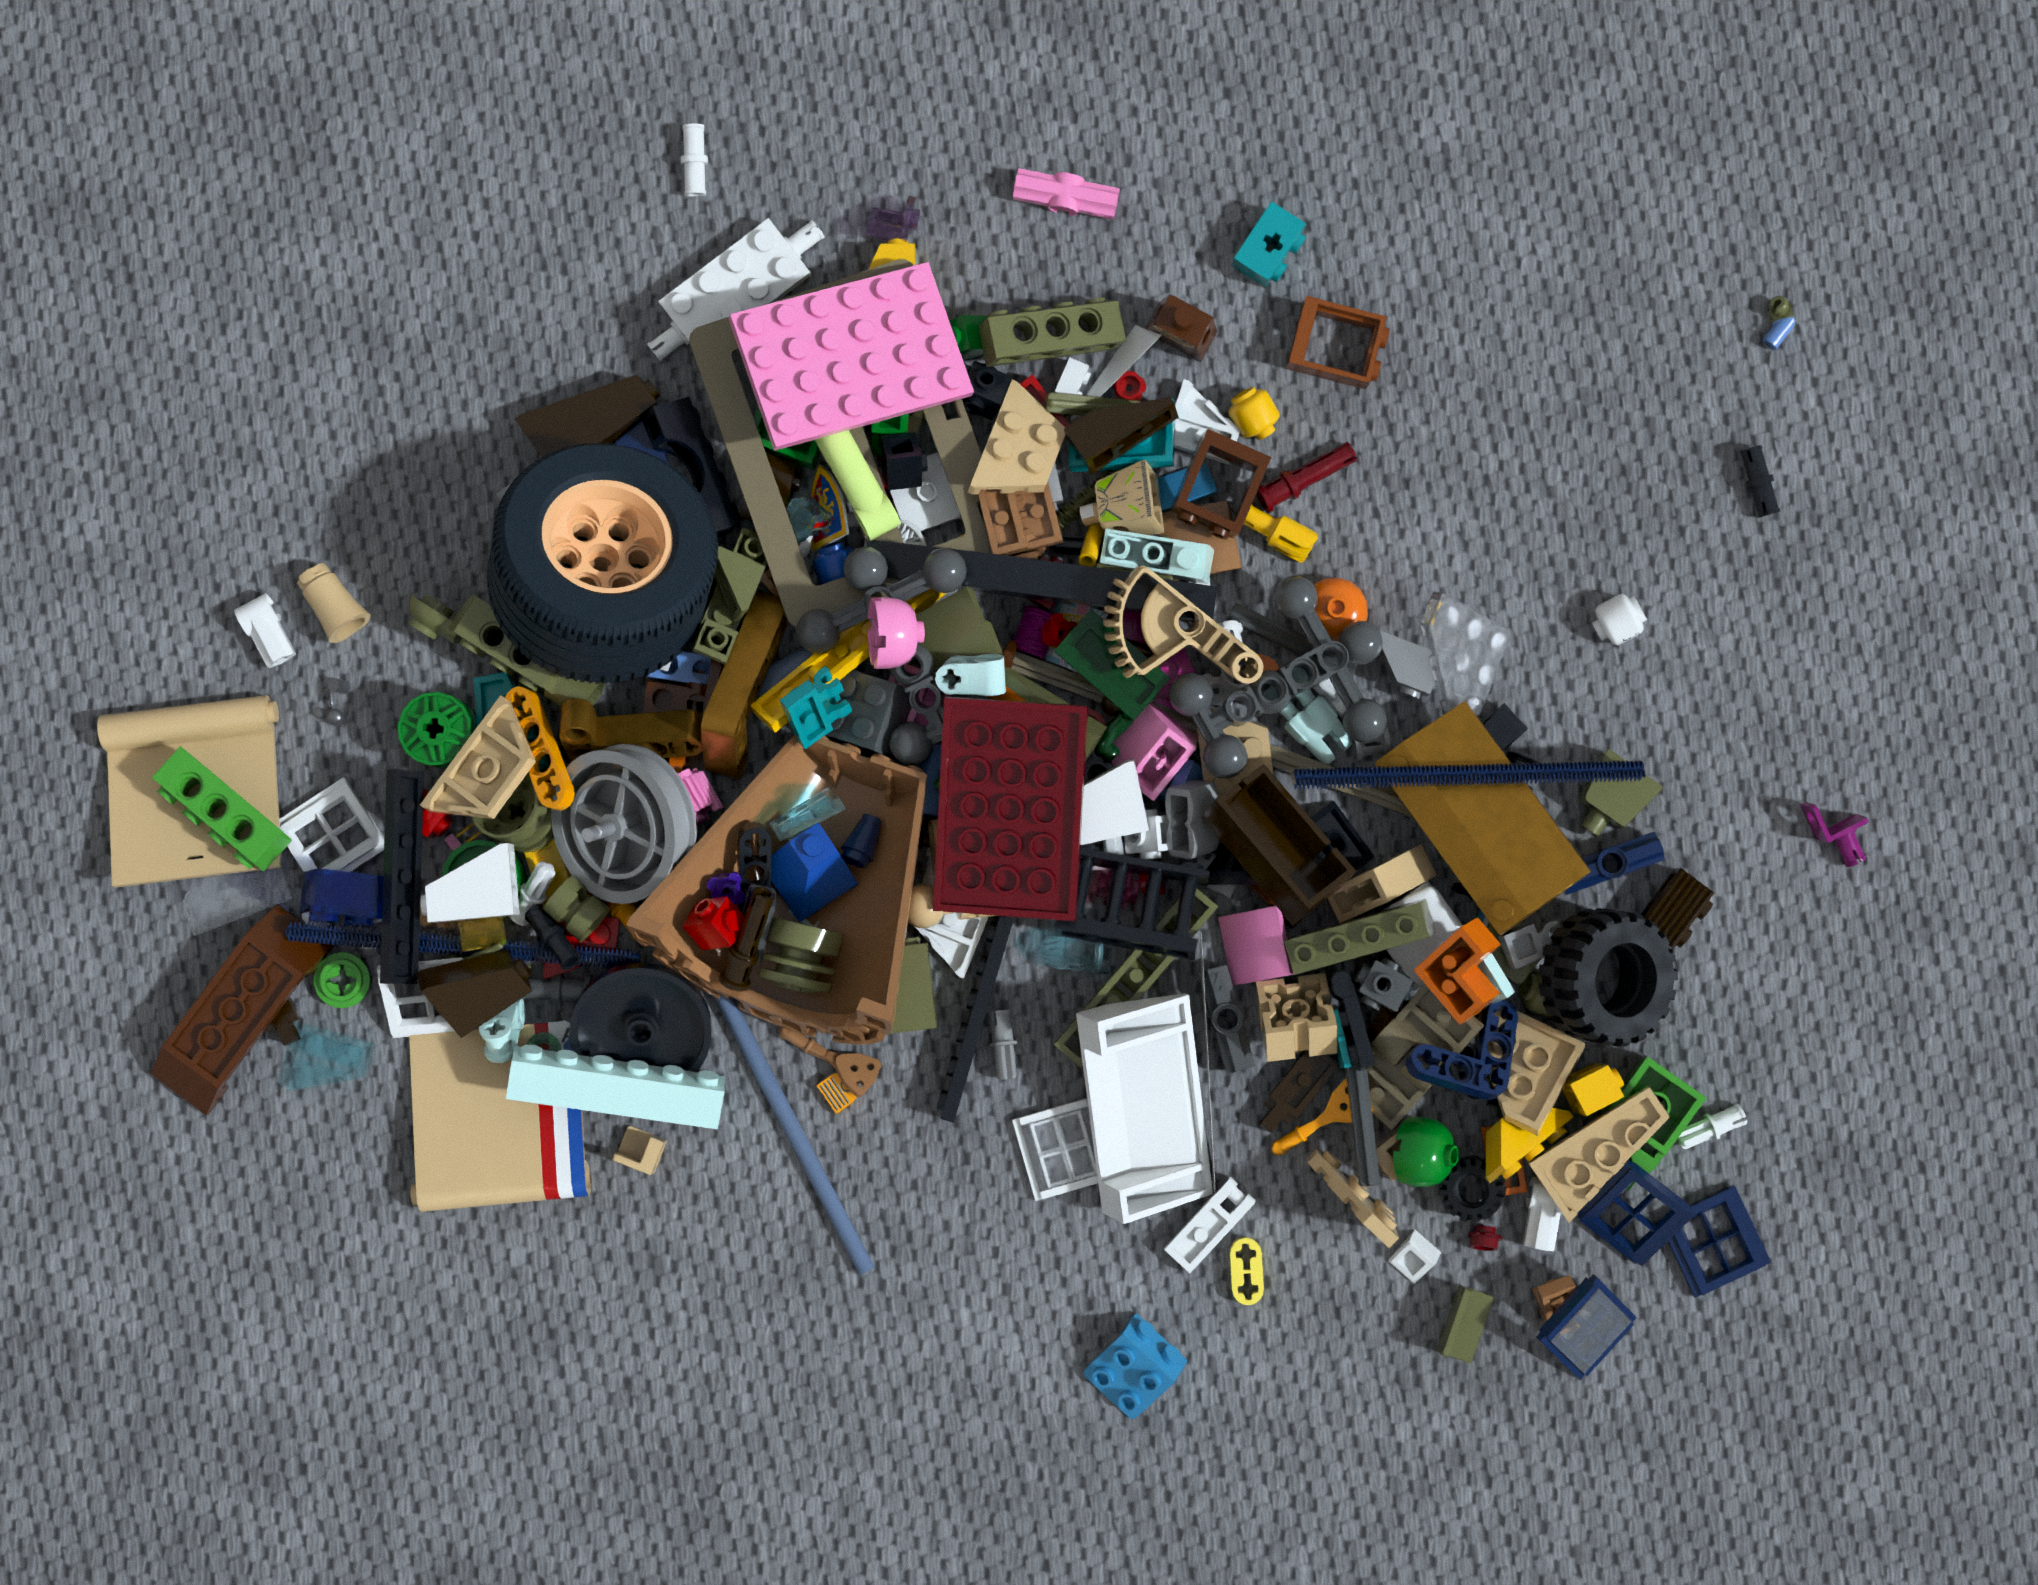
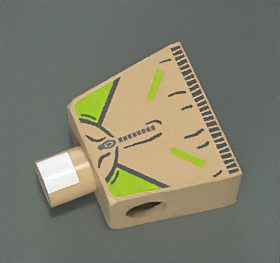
M1146 460L1139 461L1098 480L1095 484L1097 502L1080 506V516L1085 526L1100 523L1104 531L1106 529H1113L1145 535L1164 533L1158 476Z

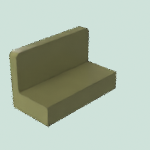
M1459 1284L1436 1351L1442 1356L1448 1358L1451 1356L1471 1364L1494 1297Z

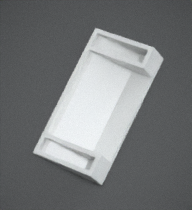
M1184 993L1111 1003L1076 1013L1102 1213L1122 1224H1126L1212 1195L1213 1188L1189 995Z

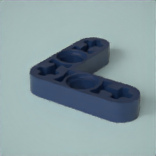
M1502 1000L1495 1004L1492 1003L1483 1011L1481 1023L1484 1027L1479 1031L1475 1058L1433 1045L1421 1044L1407 1055L1405 1060L1407 1071L1418 1080L1484 1100L1497 1098L1507 1089L1518 1022L1516 1008L1510 1002ZM1497 1011L1501 1012V1018L1506 1020L1499 1028V1017L1494 1015ZM1489 1041H1494L1501 1046L1503 1052L1501 1058H1495L1488 1052L1487 1044ZM1421 1055L1425 1056L1426 1063L1431 1064L1426 1069L1422 1068V1062L1417 1060ZM1442 1060L1440 1067L1436 1066ZM1450 1064H1457L1462 1067L1465 1073L1464 1080H1456L1450 1075ZM1492 1067H1497L1491 1074V1082L1496 1084V1086L1490 1089L1489 1082L1485 1081L1484 1078L1491 1073Z

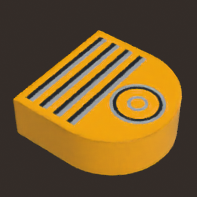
M837 1072L816 1085L836 1114L853 1103L857 1098L842 1083Z

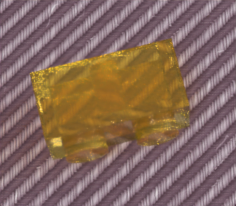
M503 917L458 921L462 952L487 948L497 943L507 945Z

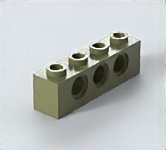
M1104 297L1090 299L1085 302V305L1074 306L1073 302H1062L1054 305L1053 309L1041 310V306H1030L1020 310L1021 313L1009 314L1008 310L994 311L989 313L988 318L978 326L986 367L1117 349L1126 342L1118 300L1106 302ZM1078 320H1083L1087 323L1089 332H1085L1080 328ZM1046 324H1050L1056 329L1057 337L1048 333ZM1013 328L1023 332L1025 341L1015 337Z
M1425 898L1288 938L1284 943L1293 973L1296 975L1429 938L1436 933Z

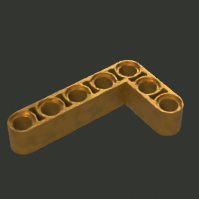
M761 592L755 594L706 707L701 722V739L706 771L738 780L744 774L748 761L746 722L752 710L750 705L756 701L788 625V620L779 597Z

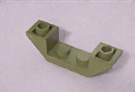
M743 527L731 551L765 566L767 561L757 533ZM717 583L696 632L692 650L725 665L738 635L736 629L740 620L733 621Z

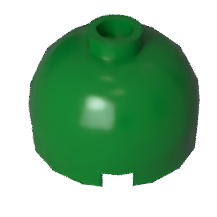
M1408 1116L1402 1122L1395 1138L1401 1140L1400 1151L1393 1150L1394 1171L1398 1181L1412 1187H1430L1441 1183L1450 1174L1459 1159V1150L1455 1146L1450 1130L1438 1120L1428 1117Z

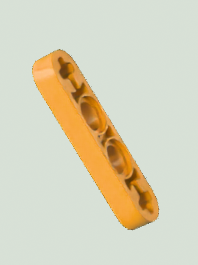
M520 686L514 687L506 694L505 698L511 702L527 741L529 729L535 724L539 727L537 739L533 742L528 741L536 760L528 773L540 803L547 808L556 811L565 810L574 800V787L540 698L532 690ZM522 705L524 711L518 709V707ZM549 754L551 759L550 766L545 772L541 773L539 761L544 755ZM555 787L560 788V791L556 793ZM555 794L557 796L556 800L552 799Z

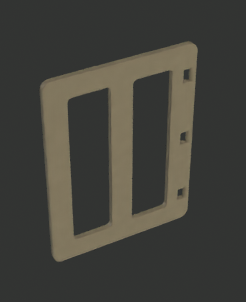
M898 259L774 302L914 265L908 260ZM729 317L695 328L690 334L689 342L787 620L796 628L799 619L806 612L821 609L833 613L862 599L866 592L858 591L850 586L845 577L819 586L811 582L732 359L733 353L738 351L739 348L728 319ZM962 399L953 401L959 418L950 420L946 419L942 405L923 409L922 411L965 528L963 536L932 547L993 554L986 525L983 522L977 503H980L978 494L968 493L982 454ZM863 427L849 430L881 490L886 494ZM898 527L873 539L876 541L904 543ZM862 531L863 536H864L865 541H866V544H867L868 539H867V537L865 536L864 532ZM886 578L883 584L891 585L899 580ZM878 591L874 594L873 597L888 596L885 593Z

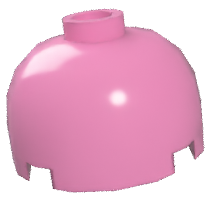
M871 597L868 607V619H872L871 630H867L871 665H874V669L900 667L909 662L915 655L917 643L924 642L923 621H917L912 607L900 599Z

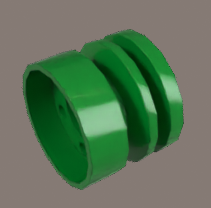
M441 692L424 693L412 699L402 710L398 722L399 741L404 751L415 761L439 769H446L477 728L476 712L464 701ZM438 724L444 727L443 733H437L436 735L430 733L431 726L435 727Z

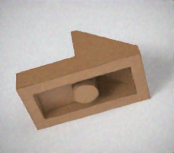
M1570 1275L1559 1279H1551L1545 1284L1532 1289L1544 1322L1553 1315L1576 1289V1285ZM1572 1318L1559 1333L1563 1334L1579 1328L1580 1325Z

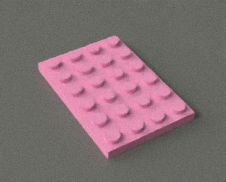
M929 262L732 313L728 318L774 451L970 397L974 393Z

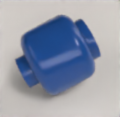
M839 541L817 549L819 554L813 558L812 563L819 585L845 577L843 572L844 561L848 554L855 549L854 547L845 546L844 541Z

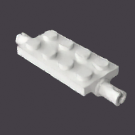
M768 218L659 300V304L671 318L672 322L669 329L652 342L647 343L658 360L661 362L683 343L688 345L690 343V334L695 328L729 317L732 313L777 301L809 278L811 272L801 261V254L819 240L825 238L819 227H816L815 222L811 219L808 224L787 238L781 235Z

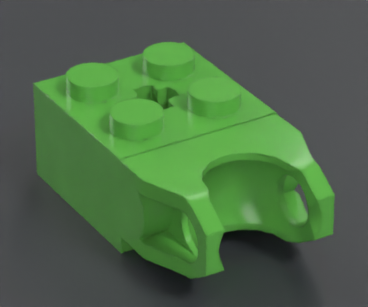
M1643 1054L1625 1079L1624 1087L1620 1088L1625 1097L1606 1106L1601 1115L1648 1085L1655 1095L1661 1096L1659 1101L1669 1114L1668 1120L1629 1158L1630 1162H1635L1649 1173L1656 1168L1664 1155L1666 1156L1707 1098ZM1634 1181L1626 1190L1629 1191L1636 1182Z

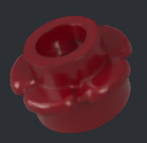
M1475 1226L1474 1231L1469 1232L1467 1235L1470 1238V1248L1475 1250L1497 1251L1498 1243L1502 1240V1236L1496 1234V1228L1491 1226Z

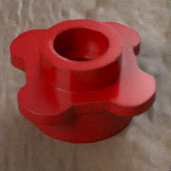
M1060 613L1052 614L1050 619L1043 625L1042 642L1047 646L1057 648L1070 633V629L1075 627L1077 623L1075 621L1068 622L1063 619V615Z

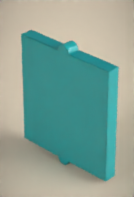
M1337 1009L1334 1010L1337 1023V1053H1335V1056L1339 1063L1338 1068H1348L1352 1066Z

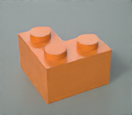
M1477 917L1454 932L1414 969V972L1458 1024L1461 1025L1477 1015L1501 994L1478 968V965L1501 944Z

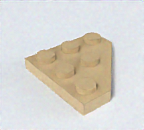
M1485 1007L1484 1009H1482L1481 1013L1479 1014V1016H1478V1018H1477L1480 1022H1481V1017H1482L1483 1011H1484L1487 1007ZM1497 1011L1494 1015L1499 1017V1028L1506 1020L1501 1018V1012ZM1517 1011L1518 1022L1507 1089L1497 1097L1506 1121L1538 1136L1585 1048V1043ZM1479 1032L1475 1036L1476 1042H1478ZM1494 1041L1488 1042L1487 1050L1491 1056L1501 1058L1503 1055L1501 1046ZM1492 1067L1491 1073L1489 1074L1490 1080L1492 1071H1494L1497 1067Z
M1316 1148L1307 1157V1163L1318 1174L1321 1172L1325 1175L1323 1178L1328 1183L1327 1185L1345 1204L1349 1202L1352 1205L1350 1208L1355 1213V1216L1380 1241L1390 1248L1399 1239L1396 1230L1398 1224L1394 1221L1396 1218L1392 1215L1394 1212L1379 1198L1373 1202L1368 1197L1370 1195L1367 1192L1368 1188L1360 1186L1358 1178L1354 1174L1348 1178L1338 1169L1342 1163L1332 1153L1326 1150L1322 1154Z

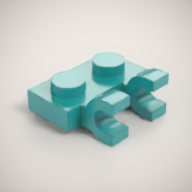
M826 666L815 674L814 684L807 680L780 699L797 742L804 749H807L833 730L832 722L853 712L850 703L846 699L834 705L841 700L839 694L844 689L837 678L827 683L832 679V676Z

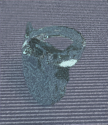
M1054 932L1046 936L1038 948V952L1041 954L1044 962L1055 969L1073 970L1075 972L1088 971L1094 975L1109 973V970L1102 967V961L1106 957L1105 944L1055 936Z

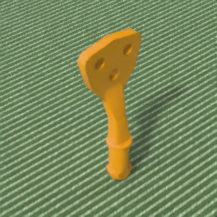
M1347 1078L1332 1092L1325 1111L1315 1120L1301 1127L1296 1126L1293 1131L1272 1143L1271 1151L1274 1155L1286 1154V1151L1300 1142L1307 1141V1137L1324 1125L1332 1122L1352 1123L1349 1093L1346 1092V1087H1348ZM1342 1103L1347 1104L1346 1110L1341 1108Z

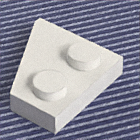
M1184 379L1175 405L1179 418L1175 420L1174 448L1193 454L1201 434L1207 429L1237 442L1240 433L1238 427L1229 418H1225L1210 400L1207 401L1194 389L1193 384L1189 380ZM1208 452L1205 458L1230 464V462Z
M956 913L944 914L941 921L935 926L915 928L954 972L964 979L989 917L959 920Z

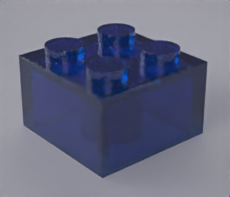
M319 868L305 871L299 914L309 915L308 921L330 923L337 922V918H343L344 925L373 926L374 920L382 919L383 876Z

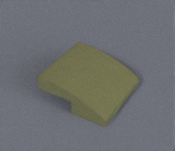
M966 586L916 614L917 621H923L925 631L924 642L919 644L926 647L932 654L935 673L951 656L1003 654L992 623L984 619L972 588ZM951 669L949 674L954 675V670Z

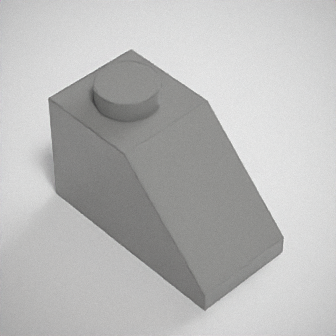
M1380 631L1383 639L1380 657L1393 685L1401 687L1399 693L1412 699L1419 700L1420 695L1428 696L1431 693L1445 655Z

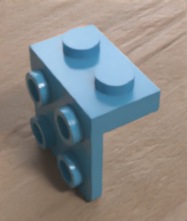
M1135 1313L1125 1324L1118 1337L1085 1368L1084 1376L1127 1417L1135 1419L1175 1383L1188 1360L1181 1355L1175 1346L1169 1344L1155 1331V1328L1149 1322Z

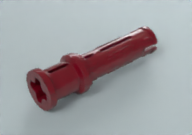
M1345 442L1334 450L1321 455L1292 472L1290 470H1283L1279 473L1278 478L1263 486L1260 484L1256 496L1266 513H1271L1276 505L1290 498L1293 500L1299 498L1301 491L1308 486L1357 462L1355 451L1348 442Z

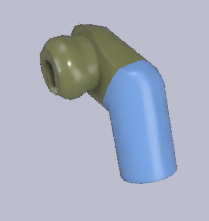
M1776 296L1769 303L1772 328L1762 339L1773 350L1780 346L1795 326L1792 306L1783 296Z

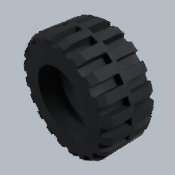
M1601 908L1596 910L1586 909L1580 911L1577 916L1572 915L1564 920L1562 923L1564 928L1557 927L1550 936L1553 940L1552 943L1545 945L1542 953L1545 956L1543 965L1539 964L1538 975H1542V983L1538 984L1540 996H1545L1546 1001L1542 1003L1547 1014L1553 1015L1551 1018L1552 1022L1559 1029L1564 1030L1567 1035L1575 1039L1606 1046L1624 1047L1630 1043L1636 1044L1647 1037L1646 1033L1652 1034L1660 1026L1658 1022L1660 1018L1665 1019L1670 1011L1668 1007L1669 1002L1675 999L1677 991L1673 990L1674 980H1678V970L1673 967V962L1676 961L1673 949H1668L1667 947L1670 942L1664 932H1659L1658 926L1651 920L1644 919L1642 915L1631 912ZM1613 948L1619 960L1620 979L1614 995L1602 1006L1596 993V973L1602 958Z

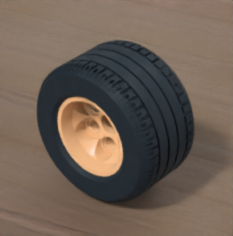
M584 443L548 453L547 456L544 455L541 459L531 463L529 467H526L514 479L503 495L496 511L487 571L488 595L495 618L508 640L515 645L517 650H521L523 655H526L529 660L538 664L539 667H544L545 670L552 671L553 674L557 673L560 677L566 676V679L572 678L574 679L573 681L581 680V682H595V684H607V682L614 684V682H627L630 679L635 680L636 678H642L644 675L647 676L676 658L692 640L702 621L718 560V540L713 518L701 494L681 472H677V469L671 467L669 463H665L664 460H659L657 456L653 457L652 454L645 453L643 450L638 451L637 448L632 449L630 446L623 447V445L618 446L613 443L612 445H609V443ZM575 537H585L588 541H580ZM611 537H619L624 541H615ZM561 564H569L572 568H565ZM631 564H639L644 568H634Z

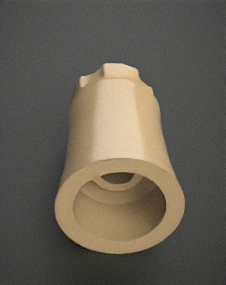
M320 563L307 569L299 576L297 584L303 591L302 595L313 609L330 643L344 641L369 622L371 615L352 597L335 573H331L326 564Z

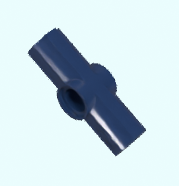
M1653 831L1581 857L1591 870V873L1563 893L1568 895L1665 860L1660 839ZM1606 854L1614 856L1617 862L1616 869L1612 873H1608L1602 867V859Z

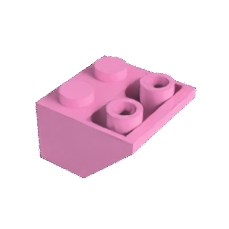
M1150 702L1133 721V724L1113 742L1114 746L1118 747L1119 754L1111 763L1113 766H1116L1125 760L1134 758L1141 792L1155 801L1196 750L1198 735L1156 704Z

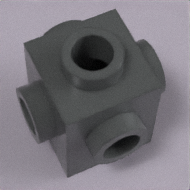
M1383 957L1381 962L1371 960L1369 965L1363 963L1354 982L1358 983L1355 991L1362 995L1360 1002L1377 1011L1383 1006L1392 1012H1397L1413 980L1400 974L1401 966ZM1380 978L1385 982V986L1381 991L1377 987V981Z

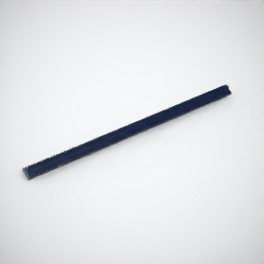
M1641 760L1639 762L1613 761V763L1611 761L1609 763L1607 761H1600V763L1598 761L1596 763L1574 762V764L1572 762L1570 764L1568 762H1561V764L1559 762L1557 764L1549 762L1548 764L1535 763V765L1533 763L1531 765L1529 763H1522V765L1520 763L1518 765L1509 763V765L1496 764V766L1494 764H1487V766L1485 764L1483 766L1481 764H1474V766L1466 764L1465 766L1461 765V767L1460 765H1448V767L1446 765H1439V767L1437 765L1435 767L1433 765L1430 767L1422 765V767L1413 766V768L1411 766H1404V768L1402 766L1400 768L1398 766L1395 768L1393 766L1391 768L1389 766L1387 768L1378 766V769L1377 767H1369V769L1368 767H1365V769L1363 767L1360 769L1359 767H1356V769L1354 767L1352 769L1343 767V770L1340 767L1338 769L1334 767V770L1333 768H1325V770L1324 768H1321V770L1319 768L1316 770L1315 768H1312V770L1310 768L1308 770L1299 768V771L1295 768L1292 771L1295 789L1297 785H1299V789H1301V785H1303V789H1305L1306 785L1308 789L1310 785H1312V789H1314V785H1316L1317 789L1319 785H1321V789L1325 785V789H1327L1328 784L1330 789L1332 784H1334V788H1336L1337 784L1339 788L1341 784H1343V788H1345V784H1347V788H1349L1350 784L1352 788L1354 784H1356V788H1358V784H1360L1361 788L1363 784H1365V788L1369 784V788H1371L1372 783L1374 787L1376 783H1378V787H1380V783H1382V787H1384L1385 783H1387V787L1389 783H1391V787H1393L1394 783L1396 787L1398 783H1400V787L1402 783H1404V787H1406L1407 783L1409 787L1413 783L1414 787L1416 782L1417 786H1419L1420 782L1422 786L1424 782H1426V786H1428L1429 782L1430 786H1432L1433 782H1435V786L1437 782H1439V786H1441L1442 782L1444 786L1446 782H1448V786L1451 782L1452 786H1454L1455 781L1457 786L1459 781H1461V785H1463L1464 781L1465 785H1467L1468 781L1470 785L1472 781H1474V785H1476L1477 781L1478 785H1480L1481 781H1483V785L1486 781L1487 785H1489L1490 781L1492 785L1496 781L1497 785L1499 780L1500 785L1503 780L1504 784L1507 783V780H1509V784H1511L1512 780L1513 784H1515L1516 780L1518 784L1520 780H1522V784L1525 780L1526 784H1528L1529 780L1531 784L1533 780H1535V784L1538 780L1539 784H1541L1542 779L1543 783L1547 781L1546 779H1548V783H1550L1551 779L1552 783H1554L1555 779L1556 783L1560 779L1561 783H1563L1564 779L1565 783H1567L1568 779L1570 783L1573 779L1574 783L1577 779L1578 783H1580L1581 779L1584 783L1586 779L1589 782L1590 778L1591 782H1593L1594 778L1595 782L1598 780L1601 782L1603 778L1604 782H1606L1607 778L1608 782L1611 779L1614 782L1616 778L1617 782H1619L1620 778L1621 782L1624 779L1627 782L1629 777L1630 781H1632L1633 777L1634 781L1636 779L1640 781L1642 777L1645 778L1646 776L1644 763Z
M290 920V924L286 928L288 941L332 943V945H354L355 947L363 946L381 949V931L379 928L378 932H376V927H374L372 932L371 927L369 931H367V927L363 931V926H361L359 931L358 926L354 930L353 925L351 930L349 925L347 929H345V925L341 929V924H339L337 929L336 924L334 928H332V924L328 928L326 923L324 928L323 923L319 927L317 922L316 927H314V922L312 926H310V922L306 926L304 921L303 926H301V921L297 925L295 920L294 925H292V920ZM419 931V951L425 953L438 952V954L449 955L451 953V955L469 956L499 943V938H497V942H495V938L491 942L489 937L488 942H486V937H484L483 941L482 937L477 941V936H475V940H473V936L469 940L467 935L466 940H464V935H462L461 939L460 935L455 939V934H453V939H451V934L447 938L445 933L444 938H442V933H440V937H438V933L433 937V932H431V937H429V932H427L426 936L424 932L420 936ZM502 938L503 948L496 951L507 950L515 960L521 958L523 961L526 959V961L538 962L539 960L540 963L548 961V963L559 964L550 950L544 949L541 945L539 946L538 941L536 946L534 941H532V945H530V941L526 945L525 940L523 945H521V940H519V944H517V940L513 944L511 939L509 944L508 939L504 943ZM576 945V951L581 954L578 966H581L583 963V966L587 965V967H595L596 965V967L600 966V968H603L605 965V968L609 967L611 969L628 963H641L639 950L636 955L635 950L631 954L630 949L627 954L626 949H624V953H622V949L618 953V948H616L614 953L613 948H611V952H609V948L605 952L603 947L601 952L600 947L596 951V946H594L592 951L591 946H589V950H587V946L583 950L581 945L579 950L578 945Z

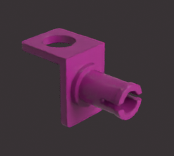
M1808 802L1800 804L1816 839L1826 843L1834 840L1843 858L1845 867L1857 865V859L1860 862L1866 860L1867 857L1863 853L1854 832L1857 828L1869 823L1867 817L1854 814L1827 828L1815 804Z

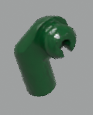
M1122 711L1105 725L1107 728L1095 747L1097 757L1100 755L1106 763H1110L1119 754V749L1114 746L1113 742L1133 724V721Z

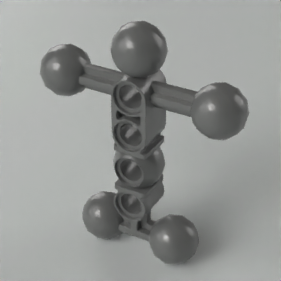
M863 546L855 548L846 557L843 572L850 586L858 591L866 592L864 597L833 613L821 609L806 612L797 623L796 635L798 642L811 653L822 654L829 652L836 646L841 632L868 619L869 601L878 591L885 593L889 598H897L904 602L930 589L940 593L953 592L963 584L966 578L967 568L965 560L953 549H936L927 555L923 562L922 570L891 585H886L883 582L887 577L888 566L881 552L873 547ZM918 643L914 655L921 665L918 674L908 673L904 665L890 668L895 680L906 687L904 689L905 693L910 692L909 700L912 708L916 712L924 714L929 723L925 726L911 721L901 723L893 730L890 736L889 746L894 758L904 765L914 766L925 762L933 752V745L942 741L943 702L945 693L940 691L934 680L936 673L933 674L934 660L932 654L926 647ZM922 688L933 690L936 695L934 705L926 706L920 701L919 692ZM979 695L960 696V698L990 699L988 696Z
M1291 576L1283 579L1274 591V602L1277 610L1284 617L1297 620L1313 650L1296 658L1286 668L1282 666L1277 671H1263L1261 677L1256 682L1248 684L1241 691L1232 693L1223 702L1222 706L1214 711L1210 708L1213 701V690L1211 684L1204 676L1190 672L1181 674L1173 680L1169 688V700L1172 707L1178 713L1192 717L1207 744L1203 753L1205 766L1211 774L1218 778L1229 779L1236 777L1244 770L1248 758L1246 747L1241 740L1233 735L1225 734L1223 729L1230 725L1235 727L1245 725L1253 717L1257 718L1262 714L1279 713L1288 706L1290 700L1296 695L1306 692L1330 679L1346 708L1343 714V726L1345 732L1352 739L1358 742L1369 743L1377 740L1386 729L1387 717L1385 710L1376 701L1364 699L1346 667L1348 661L1364 665L1373 662L1379 656L1383 644L1380 631L1367 621H1354L1343 628L1339 635V642L1332 641L1315 611L1318 604L1316 587L1310 580L1302 576ZM1331 651L1335 653L1338 658L1337 667H1329L1323 662V652ZM1299 667L1307 672V683L1299 684L1295 682L1292 677L1293 668ZM1262 685H1273L1277 689V699L1274 701L1265 699L1261 693ZM1238 700L1246 705L1247 715L1245 717H1237L1231 712L1230 706L1232 701Z

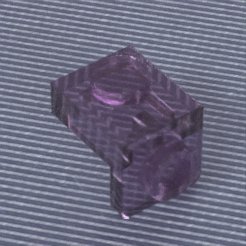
M908 197L904 213L873 207L867 223L866 234L875 236L882 241L899 238L907 242L911 230L917 231L920 210L915 209L916 197Z

